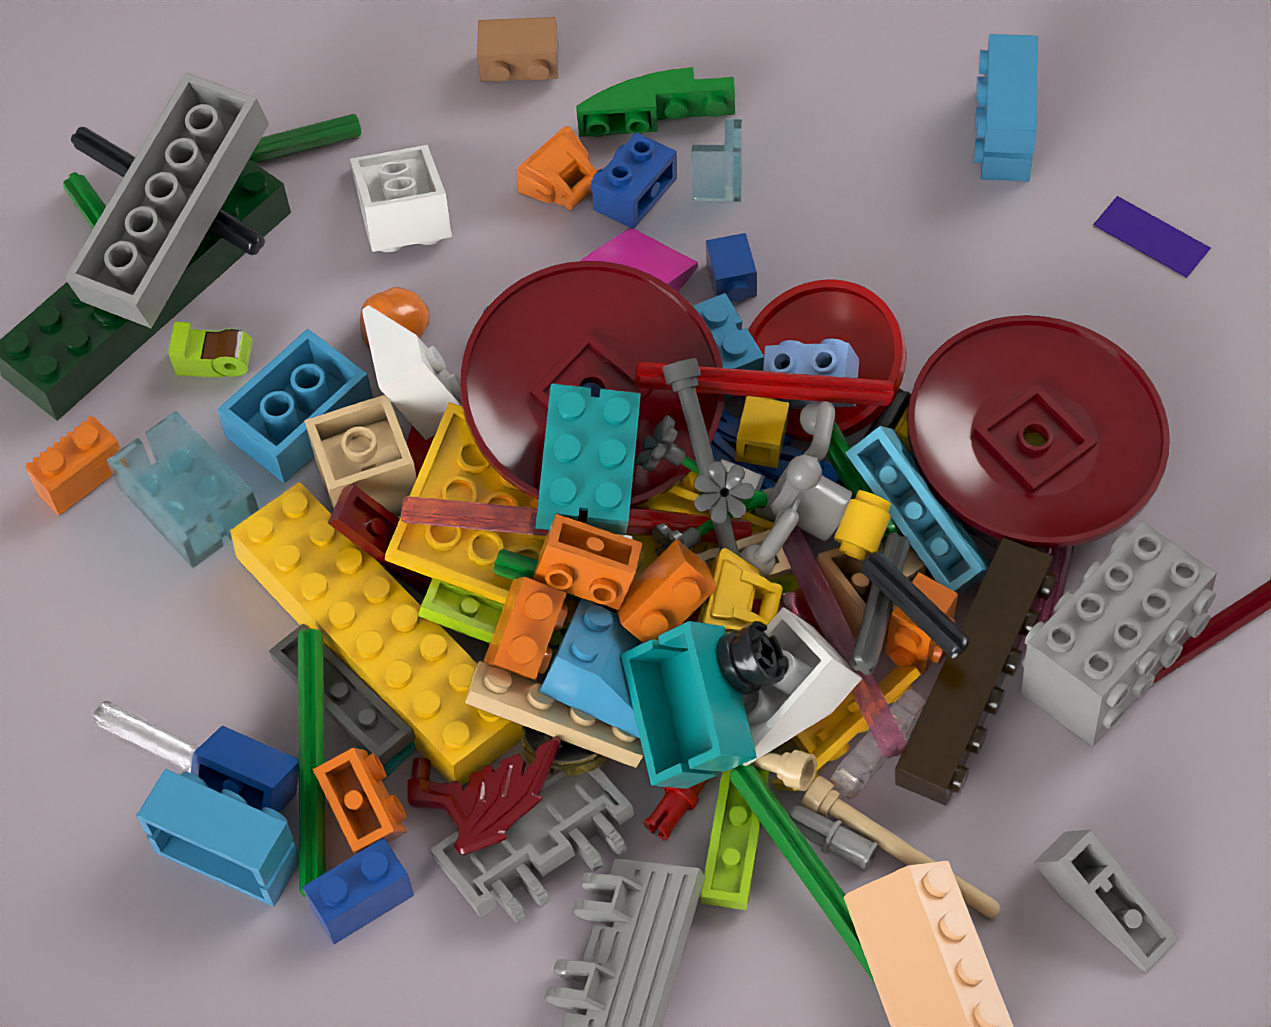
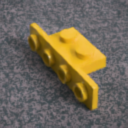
M916 666L896 667L871 691L861 680L833 713L791 739L801 752L812 754L816 757V771H818L827 761L832 762L844 755L850 748L848 742L857 733L865 732L875 726L882 717L880 712L890 703H896L905 698L913 689L911 683L921 673ZM815 773L813 781L818 777L817 773ZM778 777L772 781L777 790L801 791L785 786L783 780L778 779Z

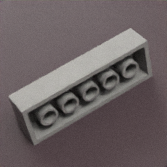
M188 73L184 74L64 277L80 301L152 328L269 125L256 97Z

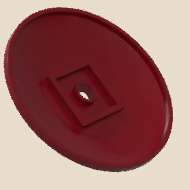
M604 261L567 262L541 269L520 279L494 299L483 312L474 326L463 355L460 383L462 409L471 436L488 463L518 490L538 500L551 384L582 387L587 383H595L606 390L641 393L630 507H634L666 493L692 472V470L684 465L676 466L666 459L660 460L653 471L643 469L642 466L635 464L636 457L644 451L641 449L646 435L654 437L655 427L660 421H663L666 415H669L675 421L674 429L678 432L673 443L686 450V456L696 461L678 393H673L672 390L636 387L635 369L637 364L640 362L671 364L692 358H697L698 365L703 367L723 368V364L715 339L702 316L688 300L667 283L639 269L618 263ZM696 392L711 445L719 426L725 394Z
M1032 315L1007 316L981 322L964 329L948 339L929 357L914 383L908 405L907 435L909 447L917 469L932 493L954 515L970 526L997 539L1002 540V538H1006L1024 546L1042 548L1070 547L1101 539L1119 530L1134 519L1149 503L1161 482L1169 457L1170 434L1166 411L1159 393L1145 371L1129 354L1108 338L1076 323L1057 318ZM1026 433H1037L1044 438L1045 444L1042 446H1032L1025 441L1023 435Z

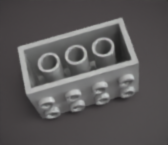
M1143 521L1131 534L1127 531L1123 532L1113 544L1110 551L1111 555L1103 563L1096 561L1084 575L1083 584L1075 593L1071 591L1066 592L1056 604L1054 615L1045 624L1042 621L1038 622L1025 639L1027 650L1022 661L1024 673L1021 694L1092 747L1108 730L1113 729L1120 722L1126 710L1137 698L1140 699L1145 695L1153 684L1155 675L1163 667L1169 668L1176 661L1186 640L1190 636L1196 638L1205 629L1211 617L1207 614L1208 608L1216 597L1213 587L1217 573Z

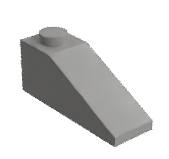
M1091 830L1064 832L1033 862L1062 899L1142 971H1148L1179 940Z

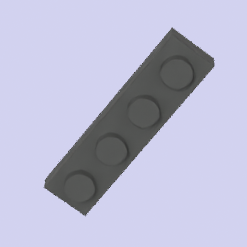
M301 624L269 650L272 659L297 684L298 633L301 630L309 629L304 624ZM323 643L324 711L363 750H367L369 755L374 753L382 765L386 764L416 739L412 728Z

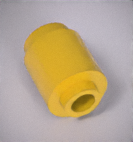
M858 490L855 499L849 500L834 536V540L841 543L839 551L859 560H864L866 554L870 555L877 551L891 519V515L888 513L891 503L872 493Z

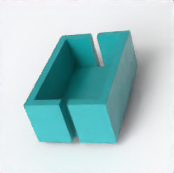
M551 384L536 529L549 530L555 514L578 521L579 510L588 511L586 524L614 534L626 535L629 522L641 393L600 389L599 397H592L591 388Z
M688 621L659 635V641L649 640L620 654L651 786L687 789L717 776V771L726 772L757 758L741 693L736 691L728 682L719 661L717 647L719 638L726 633L724 626Z

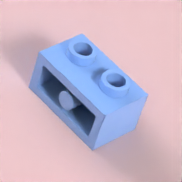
M825 339L821 341V344H803L799 341L787 340L781 342L780 345L765 346L763 371L858 378L859 358L850 344L842 340ZM775 398L778 401L788 402L789 409H803L807 404L816 402ZM830 402L834 408L856 407V404Z

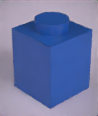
M746 233L706 240V265L715 297L725 293L731 302H740L746 298L757 296V271Z

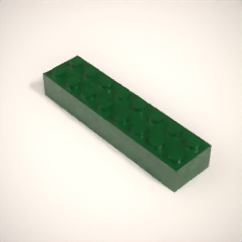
M250 159L220 208L262 233L263 237L291 213L284 183ZM208 230L152 328L80 301L68 282H66L0 339L1 376L58 421L246 252Z

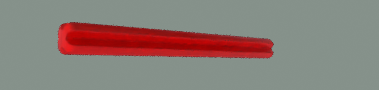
M638 363L635 369L636 387L673 391L672 386L666 384L662 367L669 364ZM699 366L701 377L697 378L699 386L695 388L696 392L827 401L874 406H889L894 397V385L888 380Z

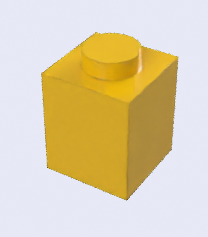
M746 396L737 434L735 461L778 469L787 429L788 402L778 401L775 398Z

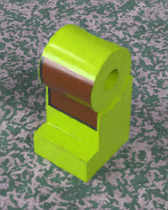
M174 321L168 354L176 376L237 377L248 372L253 339L249 334L238 329L229 328L220 331L192 329L189 322Z

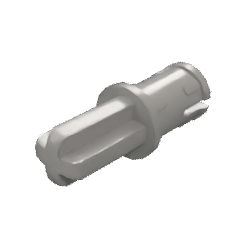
M796 805L789 814L803 836L821 846L824 854H828L831 851L859 866L864 871L868 869L878 850L879 845L877 843L871 842L844 828L843 821L838 819L836 822H833L802 805Z

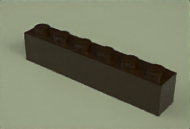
M1002 538L960 628L969 636V646L956 658L947 656L895 767V785L945 806L952 792L961 793L970 770L964 767L971 752L974 754L980 752L988 729L983 727L988 713L997 714L1005 695V690L1000 688L1006 674L1012 677L1015 675L1023 655V651L1018 650L1023 637H1027L1030 630L1039 621L1040 613L1036 612V608L1041 598L1048 601L1054 590L1057 575L1052 574L1053 556Z

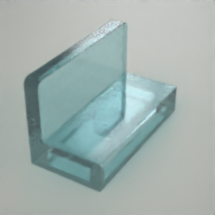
M725 119L724 145H692L693 200L741 202L742 119Z

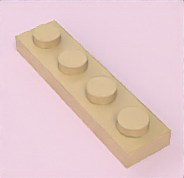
M482 661L478 662L467 693L466 704L550 736L560 737L563 741L637 768L643 757L640 738L539 692L542 684L507 672L502 668L488 665Z

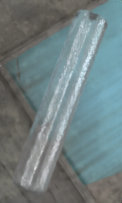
M102 701L94 711L93 719L96 725L191 772L193 752L200 746L109 701Z

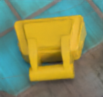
M726 548L721 549L710 566L717 589L701 604L697 622L724 626L726 633L732 630L740 631L744 625L754 621H760L767 626L777 615L783 587L777 583H771L760 576L759 570L730 550ZM754 599H762L759 615L751 612Z

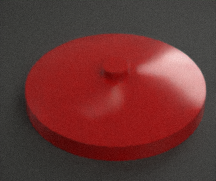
M825 279L793 287L767 304L748 329L763 355H765V346L780 345L781 342L787 340L799 341L803 344H821V341L825 339H839L849 343L859 358L858 378L891 381L894 385V397L904 377L907 350L904 334L898 320L889 306L878 295L856 283ZM856 404V407H836L834 420L844 437H847L871 424L888 406ZM789 409L785 434L797 441L812 442L813 435L808 434L800 423L802 409Z

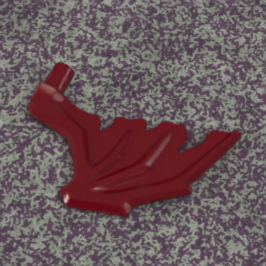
M555 736L551 741L539 745L536 750V758L525 773L526 762L518 753L503 759L496 771L491 765H488L479 772H473L469 776V783L465 790L458 781L436 783L429 780L431 761L423 757L415 758L412 763L411 779L407 780V801L413 807L445 810L458 829V837L454 843V848L463 856L500 843L507 839L506 832L542 800L543 797L539 793L546 781L561 738Z

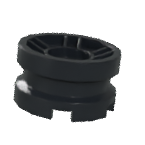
M760 621L744 625L740 631L732 630L725 633L719 638L718 657L722 671L733 688L743 695L759 691L762 686L776 684L784 678L785 668L783 666L779 667L778 662L779 659L784 658L780 644L775 635L767 636L764 632L767 630V626Z

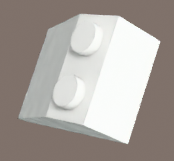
M428 145L350 159L372 252H394L403 246L418 243L433 245L439 243L442 239L452 237L446 193Z
M368 305L362 309L378 386L424 439L427 440L436 434L449 402L462 406L460 393L461 377L457 373L450 375L445 369L446 366L442 356L434 346L427 348L416 334Z
M784 607L767 625V630L764 631L768 637L775 635L780 644L784 658L779 659L778 662L779 667L783 666L785 668L784 678L771 686H762L759 691L754 693L741 694L757 758L744 763V766L751 764L833 713L862 680V677L852 669L813 626Z

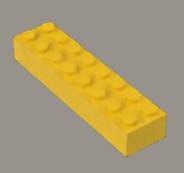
M298 482L232 528L230 533L236 558L299 625L304 624L309 629L321 630L323 643L412 728L416 737L413 740L416 749L431 761V765L448 783L458 781L462 786L465 785L473 772H479L484 767L491 765L524 739V725L465 703L477 663L439 624L418 616L421 605L375 558L328 524L331 513L301 482Z

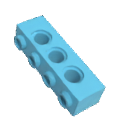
M879 426L845 452L873 493L891 503L888 513L903 535L908 538L910 545L938 583L961 596L985 577L990 562L956 515L946 508L929 489L928 484L917 469L912 454L894 429Z

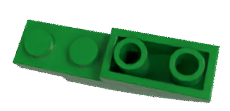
M693 67L650 73L618 83L592 95L576 106L579 137L658 132V119L734 115V77L694 79Z

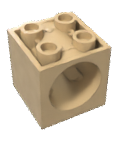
M385 394L304 420L316 464L333 510L343 488L354 484L395 516L402 515L417 476L391 401Z

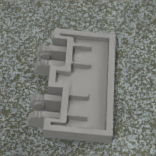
M591 758L579 762H562L551 769L539 793L543 797L542 800L506 832V840L463 856L454 848V843L458 837V831L430 848L436 863L480 918L497 908L496 899L514 922L519 923L525 919L523 906L511 894V891L520 885L525 888L532 900L540 907L550 902L546 890L529 870L528 866L531 864L544 877L574 857V849L589 868L595 872L603 866L599 852L588 841L596 834L604 840L616 855L619 856L627 850L623 838L606 819L605 815L609 814L620 826L635 816L632 804Z
M614 858L609 875L584 873L580 884L584 890L593 894L613 896L611 903L584 899L576 900L572 909L573 914L585 920L613 924V927L593 925L582 961L557 959L553 969L557 976L571 981L575 980L586 983L584 990L552 986L547 988L544 999L548 1003L557 1007L586 1011V1015L566 1012L562 1027L662 1026L705 879V875L700 868Z

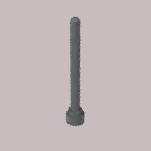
M697 358L671 363L662 367L666 384L671 385L673 393H678L699 474L710 478L709 465L715 462L695 389L699 386L697 378L701 377ZM729 515L723 523H716L712 520L720 551L726 548L740 557Z

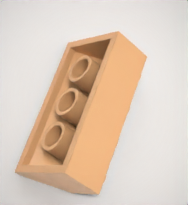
M949 861L908 865L857 888L844 896L891 1027H1013Z

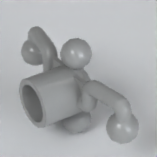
M816 401L807 404L802 409L800 423L808 434L813 435L811 446L803 455L797 456L790 461L774 488L762 490L767 494V504L764 508H755L758 517L775 522V525L762 544L746 547L740 557L759 570V575L764 578L772 572L775 555L779 552L795 527L808 532L822 541L828 540L840 524L848 502L852 497L850 490L824 477L819 464L829 449L834 425L835 408L830 402Z

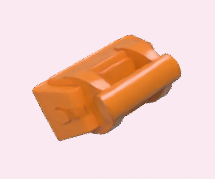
M565 126L516 169L517 190L526 196L546 203L555 202L572 210L592 192L590 189L591 181L598 170L593 168L588 151L569 126ZM576 180L579 181L571 189L569 188V186H571Z

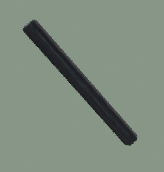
M79 127L76 133L71 136V142L77 150L122 177L125 176L135 159V156L87 127ZM222 209L219 210L208 229L249 255H257L265 244L262 233Z

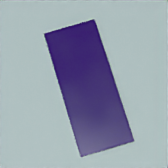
M1116 196L1093 224L1186 278L1211 249V247L1119 196Z

